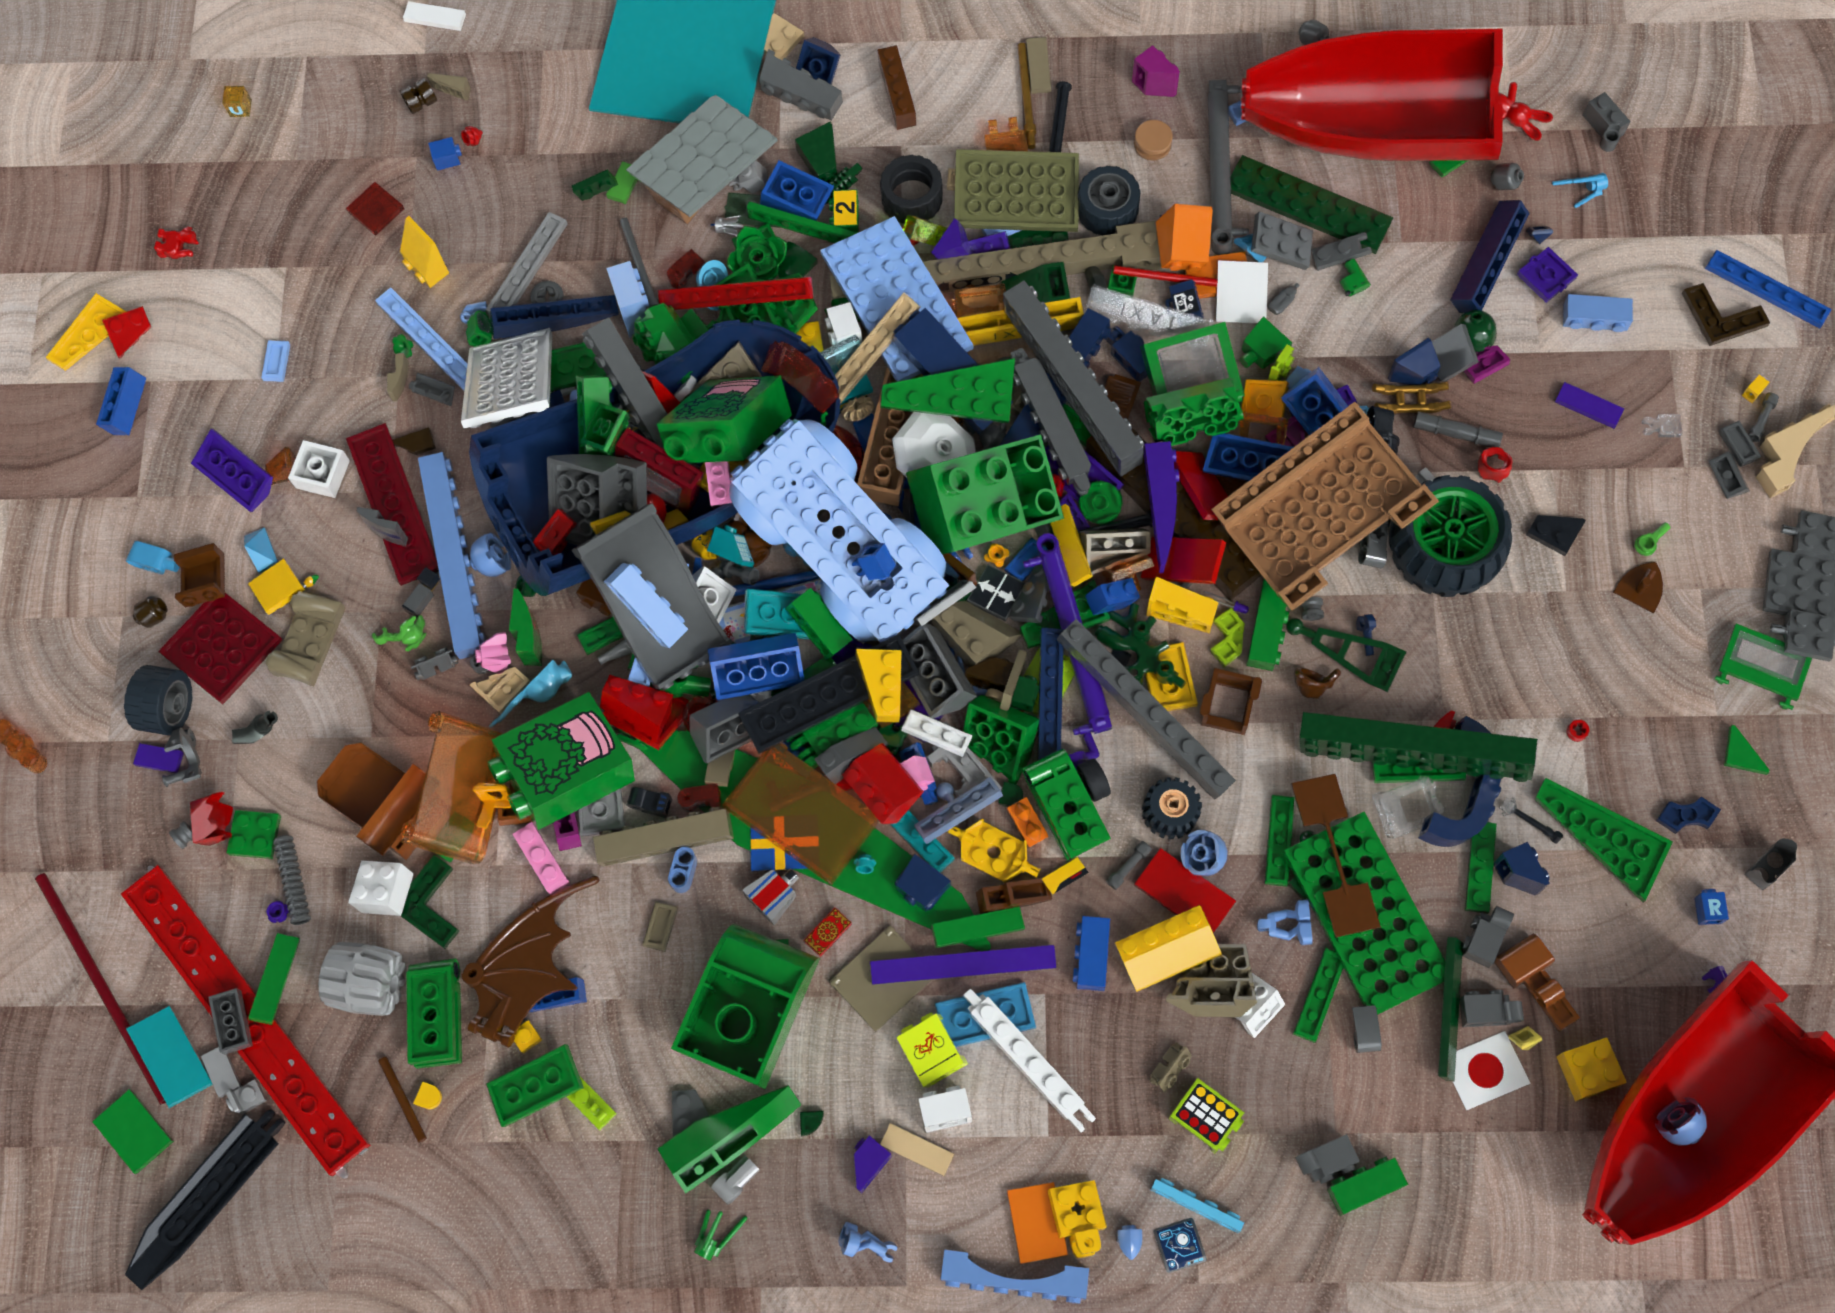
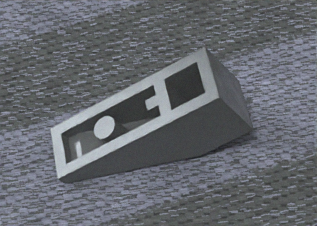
M874 727L832 745L815 758V761L825 775L836 785L844 779L842 774L856 758L881 743H884L885 746L888 743L878 729Z

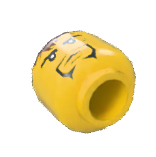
M711 529L693 538L691 541L692 550L704 560L719 557L707 551L714 532Z

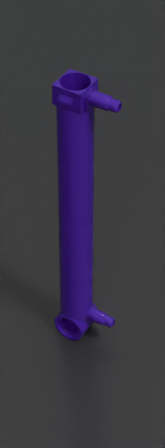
M1043 534L1037 540L1039 556L1023 561V565L1027 568L1042 564L1061 629L1065 630L1075 619L1083 625L1058 539L1053 534ZM1046 542H1051L1054 544V548L1046 551L1042 548V545ZM1068 652L1089 721L1088 724L1074 728V735H1082L1089 732L1098 734L1111 730L1110 713L1101 684Z

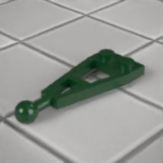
M1292 618L1286 624V630L1289 634H1302L1313 639L1312 645L1367 684L1387 693L1407 653L1382 641L1318 627L1317 631L1305 627L1298 618ZM1323 635L1344 640L1338 654L1320 642ZM1352 642L1382 649L1370 677L1344 659Z

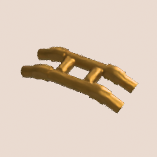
M1448 381L1426 385L1395 386L1373 384L1372 386L1373 392L1383 395L1396 394L1397 405L1387 403H1375L1374 405L1393 410L1394 414L1418 413V411L1436 413L1452 408L1450 400L1428 404L1426 402V394L1448 390ZM1417 393L1418 404L1405 405L1404 394Z

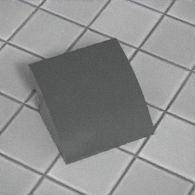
M590 454L553 455L547 457L549 520L557 509H562L577 523L565 539L570 544L579 546L596 535L590 526V522L623 511L632 514L647 505L646 462L622 457Z

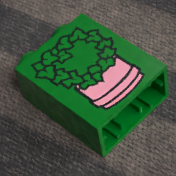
M781 375L707 380L657 423V427L665 452L674 460H683L687 463L744 461L790 418L792 413Z
M590 692L492 739L496 757L487 761L489 770L496 783L504 784L509 781L515 792L508 795L507 798L516 817L522 820L530 816L537 830L635 781L631 757Z

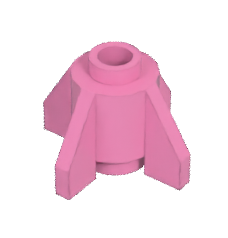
M506 632L496 633L479 645V649L475 650L476 663H480L481 667L497 674H501L508 669V664H511L506 645Z

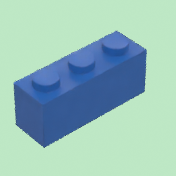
M113 367L96 425L112 435H130L146 377L130 367Z
M1082 916V922H1077L1076 936L1080 937V945H1075L1074 959H1079L1078 968L1073 970V982H1077V989L1105 991L1110 918Z

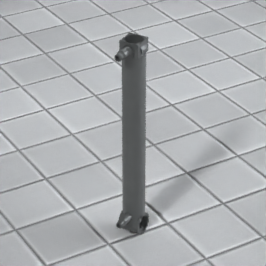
M1209 80L1208 94L1210 198L1213 210L1211 235L1212 251L1216 255L1229 254L1231 252L1233 236L1249 235L1248 228H1232L1228 94L1242 92V86H1228L1227 80Z

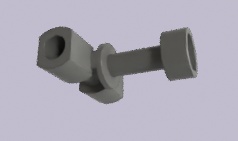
M720 556L719 565L710 569V571L723 580L725 577L731 578L734 575L741 577L742 581L746 584L755 585L759 579V570L757 568L746 567L741 569L736 567L734 562Z

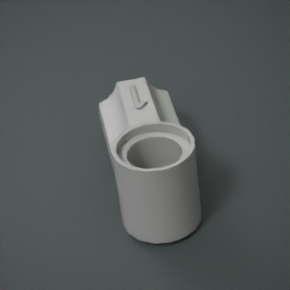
M745 1155L728 1173L722 1174L711 1188L729 1205L741 1194L742 1188L760 1170Z

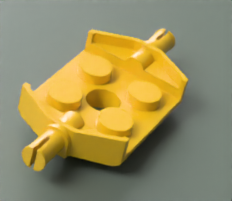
M984 819L979 820L966 830L955 826L947 832L958 837L959 841H961V861L1005 883L1021 872H1027L1037 878L1041 870L1027 861L1026 840L1023 842L985 823ZM990 848H998L1000 855L997 858L989 857L987 852Z

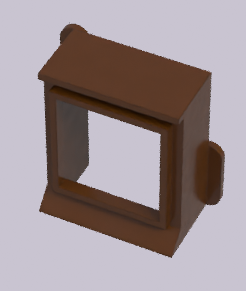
M1214 668L1209 692L1204 694L1200 714L1203 716L1201 725L1245 735L1253 700L1259 698L1262 679L1260 677H1252ZM1216 684L1248 692L1242 722L1209 715Z

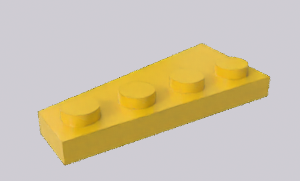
M96 293L49 352L46 359L66 371L109 336L102 320L126 311Z

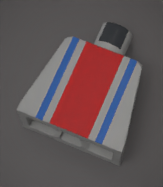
M789 869L782 877L774 870H771L742 891L756 908L775 925L796 898V893L791 886L799 877L792 869Z

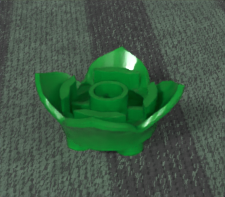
M744 226L737 235L736 250L728 256L727 266L732 272H735L749 263L752 265L758 279H763L764 281L774 280L779 273L780 264L786 257L787 243L777 236L767 238L755 227ZM754 256L762 257L761 261H754Z

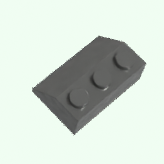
M750 694L722 699L690 715V734L706 764L752 741L738 714L760 703Z

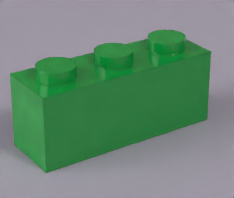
M809 588L785 608L826 660L853 640L850 637V633L841 626L822 602L820 594L813 591L812 588Z
M1387 1156L1375 1161V1167L1369 1170L1364 1166L1353 1171L1354 1176L1347 1180L1342 1176L1331 1181L1332 1186L1327 1191L1339 1216L1409 1185L1396 1158L1388 1160Z

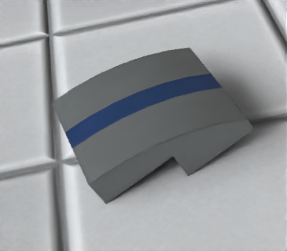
M357 507L356 511L372 532L389 542L406 546L408 537L398 522L385 520L379 510Z

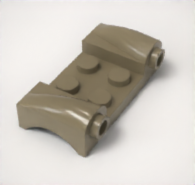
M299 591L292 596L290 601L295 615L281 650H274L273 653H270L267 656L266 665L274 676L288 677L314 687L346 608L339 601Z

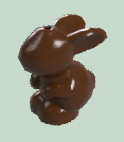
M739 513L735 514L733 520L725 525L737 528L736 533L744 535L754 562L753 567H758L768 558L772 545L763 540L754 530H749L751 527Z

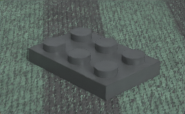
M1259 211L1255 214L1251 252L1306 270L1310 267L1313 230Z

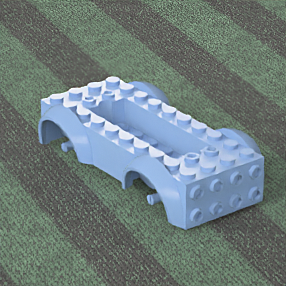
M788 419L781 425L780 429L782 431L777 436L772 434L763 442L764 448L760 451H757V449L747 457L748 462L743 467L738 465L730 473L732 475L729 479L731 481L729 488L730 499L738 513L757 535L774 546L789 543L823 580L820 594L824 603L836 620L853 637L861 642L878 640L881 643L896 636L903 628L905 630L908 629L915 622L914 618L919 613L922 615L931 607L930 603L935 598L938 600L946 594V588L949 586L944 580L946 561L936 545L920 529L904 519L895 518L889 520L854 482L858 469L857 463L846 446L829 429L813 420L794 419L792 421ZM822 509H826L830 513V518L826 522H820L817 518L818 512ZM840 525L844 528V535L840 538H835L832 530L835 526ZM851 542H857L860 546L859 552L855 555L847 551V546ZM885 543L896 564L890 572V576L884 580H868L866 575L857 576L856 573L861 567L852 566L853 561L859 557L867 546Z

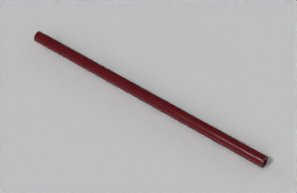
M45 873L38 875L35 878L38 886L160 1105L166 1103L126 1028L130 1027L129 1022Z

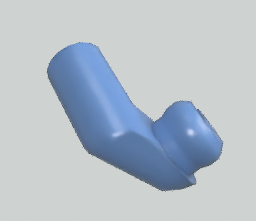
M486 301L466 305L460 315L461 321L467 324L470 316L478 310L487 312Z

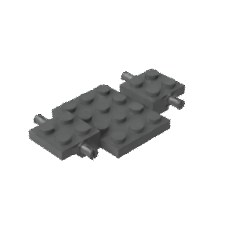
M1801 510L1798 514V524L1796 527L1783 524L1780 531L1781 534L1793 535L1792 552L1773 548L1769 552L1763 611L1785 615L1784 626L1774 623L1770 626L1771 633L1783 635L1785 653L1830 662L1833 659V649L1835 646V517Z

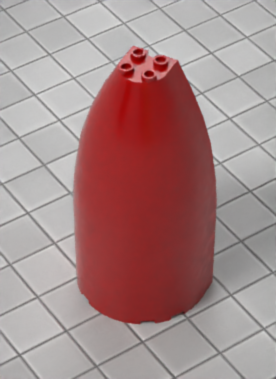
M1503 28L1369 32L1325 39L1297 47L1247 69L1246 78H1242L1241 119L1292 144L1324 154L1379 161L1498 160L1503 143V104H1499V83L1503 67Z
M1753 960L1737 964L1664 1043L1638 1075L1615 1111L1599 1147L1590 1178L1584 1207L1585 1211L1582 1214L1592 1225L1596 1224L1602 1229L1601 1235L1610 1243L1615 1241L1618 1244L1634 1245L1660 1237L1695 1223L1723 1207L1773 1166L1835 1098V1039L1827 1031L1805 1032L1775 1003L1783 1002L1789 995ZM1686 1097L1693 1098L1698 1102L1706 1115L1707 1128L1703 1136L1697 1143L1678 1146L1668 1142L1655 1127V1123L1658 1124L1659 1122L1656 1118L1658 1113L1675 1100L1681 1103L1686 1101L1684 1099Z

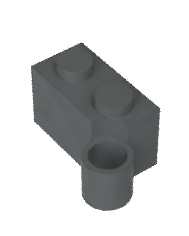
M1606 92L1589 101L1583 113V117L1601 136L1600 147L1606 152H1611L1616 148L1620 137L1625 134L1631 122Z
M1496 906L1491 916L1483 912L1479 916L1475 915L1470 928H1473L1471 936H1466L1462 948L1465 949L1463 957L1487 968L1492 966L1513 920L1514 913Z
M1503 990L1489 991V994H1480V991H1469L1460 998L1462 1027L1506 1026L1524 1021L1522 1001H1510L1509 995H1504Z
M1347 1134L1295 1157L1303 1175L1309 1173L1313 1183L1319 1180L1321 1184L1334 1179L1332 1175L1341 1171L1344 1175L1355 1170L1354 1165L1360 1161Z

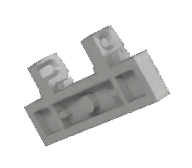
M934 745L932 747L934 752L926 757L931 768L936 762L940 763L944 760L947 763L949 761L961 775L963 785L960 790L954 791L956 798L989 777L993 779L1002 791L999 783L968 747L964 756L961 757Z

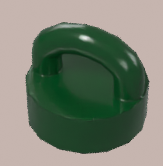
M520 575L516 581L515 589H518L523 597L535 596L536 592L530 588Z

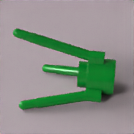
M707 1210L699 1237L694 1244L696 1245L694 1253L711 1261L713 1255L718 1257L723 1247L746 1222L747 1216H744L716 1247L717 1241L712 1239L723 1212H718L706 1236L705 1232L711 1210Z

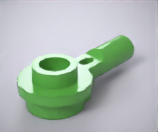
M1664 522L1652 534L1648 533L1639 536L1634 542L1635 550L1644 556L1652 555L1657 549L1658 539L1671 528L1670 525Z

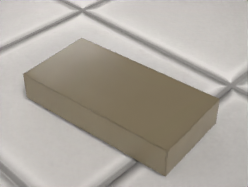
M655 901L643 941V947L666 952L678 907Z

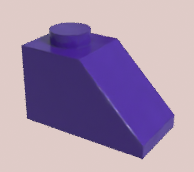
M870 1135L867 1139L862 1138L854 1147L856 1150L854 1153L856 1187L861 1194L892 1157L891 1153Z

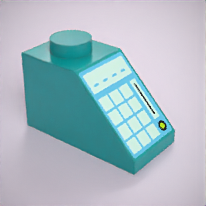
M725 525L724 528L715 526L707 551L741 566L753 567L754 562L744 535L736 533L737 528Z

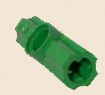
M692 675L682 679L678 677L673 681L674 685L670 688L657 690L673 694L674 698L681 697L683 694L708 697L711 678Z

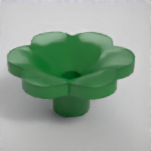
M403 334L393 337L394 353H404L406 358L411 357V348L414 346L413 342L406 339Z

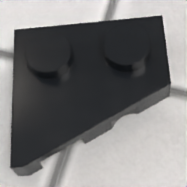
M1537 515L1526 536L1566 556L1586 520L1583 518Z

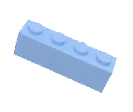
M622 563L604 583L661 646L670 648L688 630L683 624L685 620L678 613L671 611L669 608L671 606L664 597H659L655 593V586L640 576L642 572L637 566Z

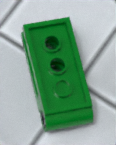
M1062 748L1022 768L1025 781L1066 861L1111 839L1065 749ZM1064 804L1071 806L1072 814H1067L1064 811ZM1075 824L1082 827V835H1078L1074 831Z
M452 958L410 964L408 972H406L408 1064L414 1065L415 1068L419 1069L462 1063L461 988L458 982L460 979L458 960Z

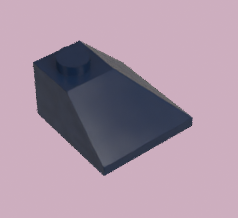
M815 37L805 39L796 69L800 71L803 68L812 75L813 79L820 78L832 85L841 54L831 44Z
M1427 338L1394 359L1387 379L1390 382L1407 385L1432 383L1438 377L1437 374L1441 366L1431 339Z

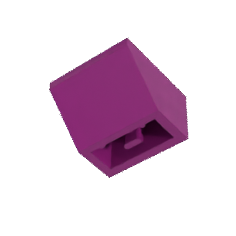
M1152 45L1134 58L1132 83L1144 95L1174 97L1177 95L1180 71L1174 63L1166 59L1161 50H1157Z

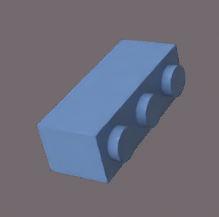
M1568 294L1563 303V327L1623 332L1627 331L1633 322V299Z

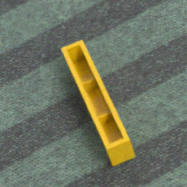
M1080 297L1045 303L1049 310V316L1058 321L1061 327L1060 331L1075 329L1084 315ZM1004 310L957 318L973 346L1022 338Z

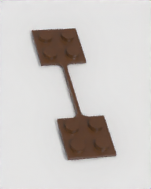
M1336 774L1291 783L1303 827L1322 824L1326 828L1341 879V887L1339 889L1323 892L1335 938L1381 928L1368 883L1354 886L1348 885L1340 863L1330 822L1347 818L1348 814Z

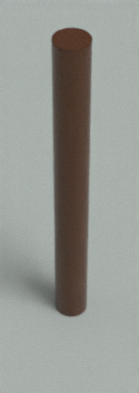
M383 1057L379 1059L378 1062L418 1143L425 1141L427 1137L388 1058Z

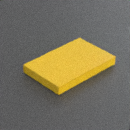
M1184 642L1169 644L1170 648L1160 653L1159 659L1160 661L1171 662L1174 670L1179 673L1178 676L1184 679L1186 684L1181 689L1175 684L1160 683L1154 673H1145L1148 691L1167 711L1196 707L1198 702Z

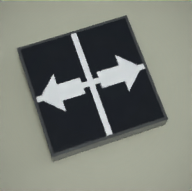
M988 564L967 602L1006 622L1013 604L1018 600L1026 583Z

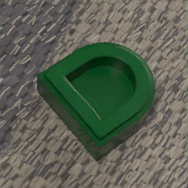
M1004 782L1001 791L1003 796L999 799L998 805L1009 807L1022 800V789L1018 785Z

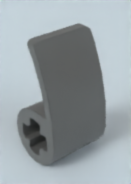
M1376 1006L1352 1007L1356 1030L1353 1035L1356 1053L1381 1051L1382 1044Z

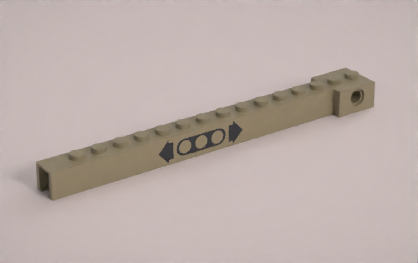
M1156 221L1116 226L1115 234L922 261L941 293L1002 285L1001 281L1040 265L1064 262L1066 275L1085 273L1092 266L1098 267L1099 270L1112 269L1113 265L1145 270L1163 269L1161 268ZM833 274L829 275L833 300L846 298Z

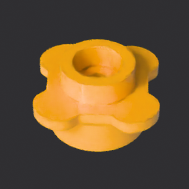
M993 543L990 545L988 553L984 555V559L986 562H992L996 567L1000 568L1004 565V560L1009 556L1010 552L1008 549H1004L1003 546Z

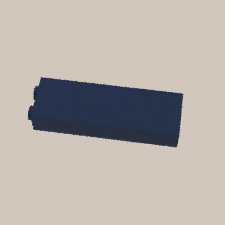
M926 308L921 312L916 310L909 317L910 321L905 326L900 324L893 331L895 335L892 338V342L924 376L979 366ZM964 418L978 435L993 423V421Z

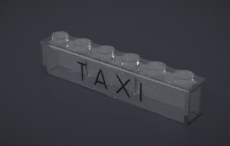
M1095 284L1092 285L1085 311L1090 308L1108 317L1112 323L1120 325L1121 322L1129 324V328L1139 331L1141 328L1149 330V334L1158 337L1161 334L1172 337L1214 324V320ZM1209 336L1188 341L1190 342L1189 346L1201 349L1202 346L1206 347Z

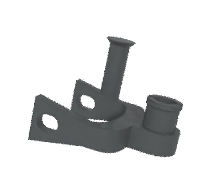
M179 728L173 730L164 748L165 752L182 748L189 762V767L186 770L168 776L162 775V780L166 787L181 780L186 783L201 778L200 759L195 750L196 738L191 729L183 730Z

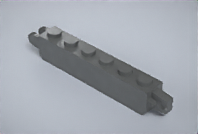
M1023 348L1011 352V359L1015 358L1013 382L1022 391L1020 395L1025 405L1028 404L1031 409V419L1034 424H1038L1040 428L1039 435L1041 434L1043 442H1047L1050 448L1048 453L1051 460L1056 461L1059 466L1057 471L1060 478L1066 480L1067 485L1073 484L1078 495L1088 494L1090 482H1088L1087 476L1091 463L1040 360L1036 358L1030 359Z

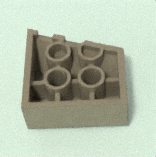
M967 601L955 602L932 619V626L938 628L947 645L961 657L968 667H972L992 657H997L1023 637L1021 631Z

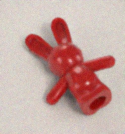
M1511 82L1508 96L1499 92V104H1503V119L1507 118L1513 126L1521 127L1532 140L1539 141L1542 138V134L1529 120L1549 123L1553 120V115L1547 111L1531 109L1525 103L1515 102L1517 83Z

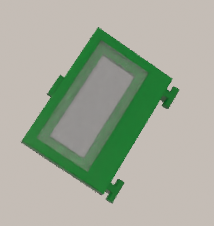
M1736 623L1718 670L1721 672L1720 677L1716 675L1715 680L1721 685L1723 683L1728 685L1729 680L1726 679L1727 674L1786 697L1784 702H1779V705L1782 706V709L1793 710L1794 706L1790 705L1791 700L1797 701L1799 699L1812 658L1785 653V642Z

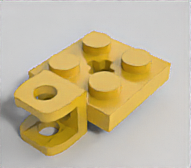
M1095 1180L1050 1188L1048 1195L1059 1238L1069 1237L1071 1249L1076 1258L1093 1256L1101 1248L1098 1231L1107 1228ZM1075 1203L1082 1206L1081 1215H1077L1076 1211L1072 1212L1071 1208L1075 1206Z

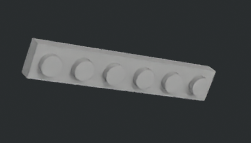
M548 212L488 305L486 311L489 315L490 308L516 306L568 225L566 219Z

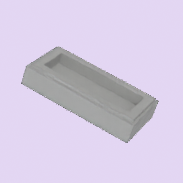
M219 1047L201 1056L219 1098L226 1096V1091L228 1090L235 1091L242 1087L229 1055L220 1053Z

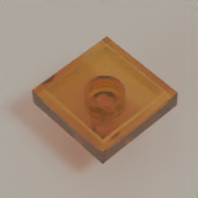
M1144 555L1101 572L1104 577L1113 582L1122 578L1124 580L1133 578L1137 590L1140 591L1142 588L1136 573L1151 568L1154 564L1151 557Z

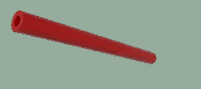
M1114 266L1113 274L1179 283L1193 279L1196 283L1195 285L1217 287L1218 279L1122 266Z

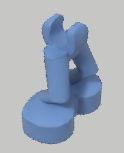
M1308 899L1298 900L1295 905V911L1285 909L1268 913L1267 919L1258 920V931H1268L1270 937L1291 940L1297 935L1301 945H1312ZM1286 918H1293L1297 920L1298 924L1290 931L1277 928L1276 922Z
M845 1222L838 1240L842 1254L850 1257L855 1256L858 1251L869 1248L877 1256L882 1257L884 1261L892 1262L893 1256L887 1255L886 1252L888 1249L897 1251L895 1243L890 1241L882 1242L868 1230L861 1235L858 1233V1226L849 1222Z

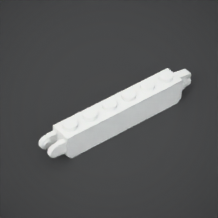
M969 989L963 996L971 1004L967 1008L971 1012V1017L1065 1120L1068 1119L1082 1133L1085 1128L1073 1114L1079 1109L1088 1121L1093 1122L1096 1119L1084 1106L1085 1102L989 997L986 998L983 994L978 997L972 989Z

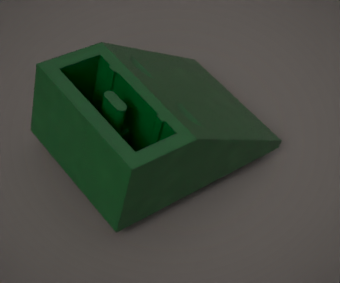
M1064 262L1043 264L1001 281L1004 293L1025 280L1027 285L1033 286L1037 292V299L1040 303L1070 299Z

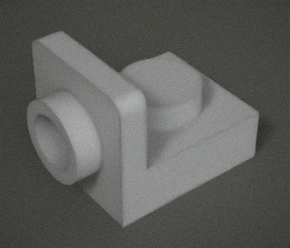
M256 1079L235 1091H226L228 1097L226 1103L229 1109L241 1115L267 1101Z

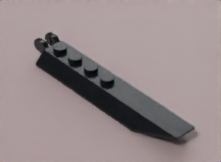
M272 1109L265 1112L257 1122L244 1114L145 1228L125 1273V1276L141 1290L145 1289L183 1256L278 1146L279 1143L273 1136L279 1133L285 1125V1121L280 1118L268 1131L263 1128L275 1115Z

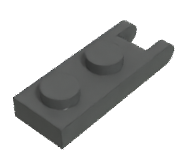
M1360 233L1311 249L1317 271L1371 254V247L1362 249L1360 241L1368 238L1367 233Z

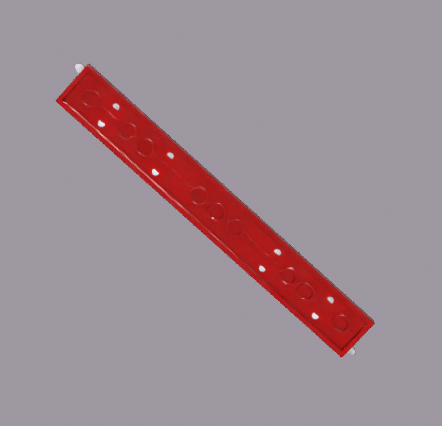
M159 865L156 867L148 866V873L121 893L122 897L211 1017L210 996L236 988L242 991L253 1046L238 1050L237 1052L328 1175L334 1176L337 1174L344 1179L348 1178V1172L344 1165L356 1155H362L371 1146L276 1018H274L272 1025L249 1020L248 1017L256 996L255 990L164 869Z

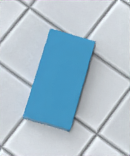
M1025 982L976 993L978 997L982 994L986 998L989 997L1020 1032L1036 1029ZM964 996L935 1003L937 1014L942 1015L943 1019L941 1022L955 1047L991 1039L971 1017V1012L967 1009L971 1004Z

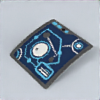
M1193 1218L1153 1231L1167 1273L1207 1261Z

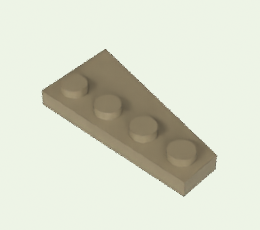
M738 341L695 384L693 390L680 403L707 380L762 377V375Z

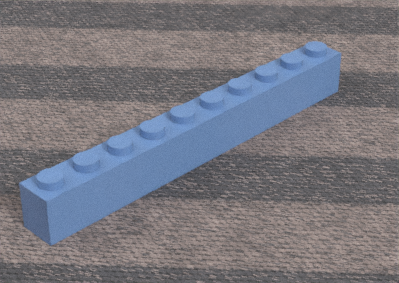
M440 452L419 457L418 462L454 653L459 659L472 657L475 654V650L479 649V645L486 641L484 632L481 633L480 630L483 621L481 614L477 613L476 606H479L477 594L473 593L472 586H475L473 574L469 573L468 567H471L470 556L465 553V548L468 547L466 536L462 535L461 528H464V523L461 515L458 516L457 509H460L459 499L457 496H454V490H457L454 477L451 478L450 471H453V466L450 458L447 459L444 453Z

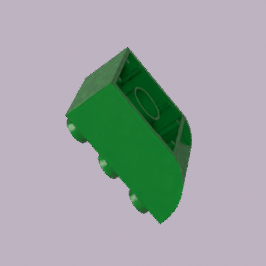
M1041 434L906 472L922 532L936 545L942 554L959 551L1064 519Z
M735 923L730 925L720 938L707 963L671 1049L766 1089L820 958Z

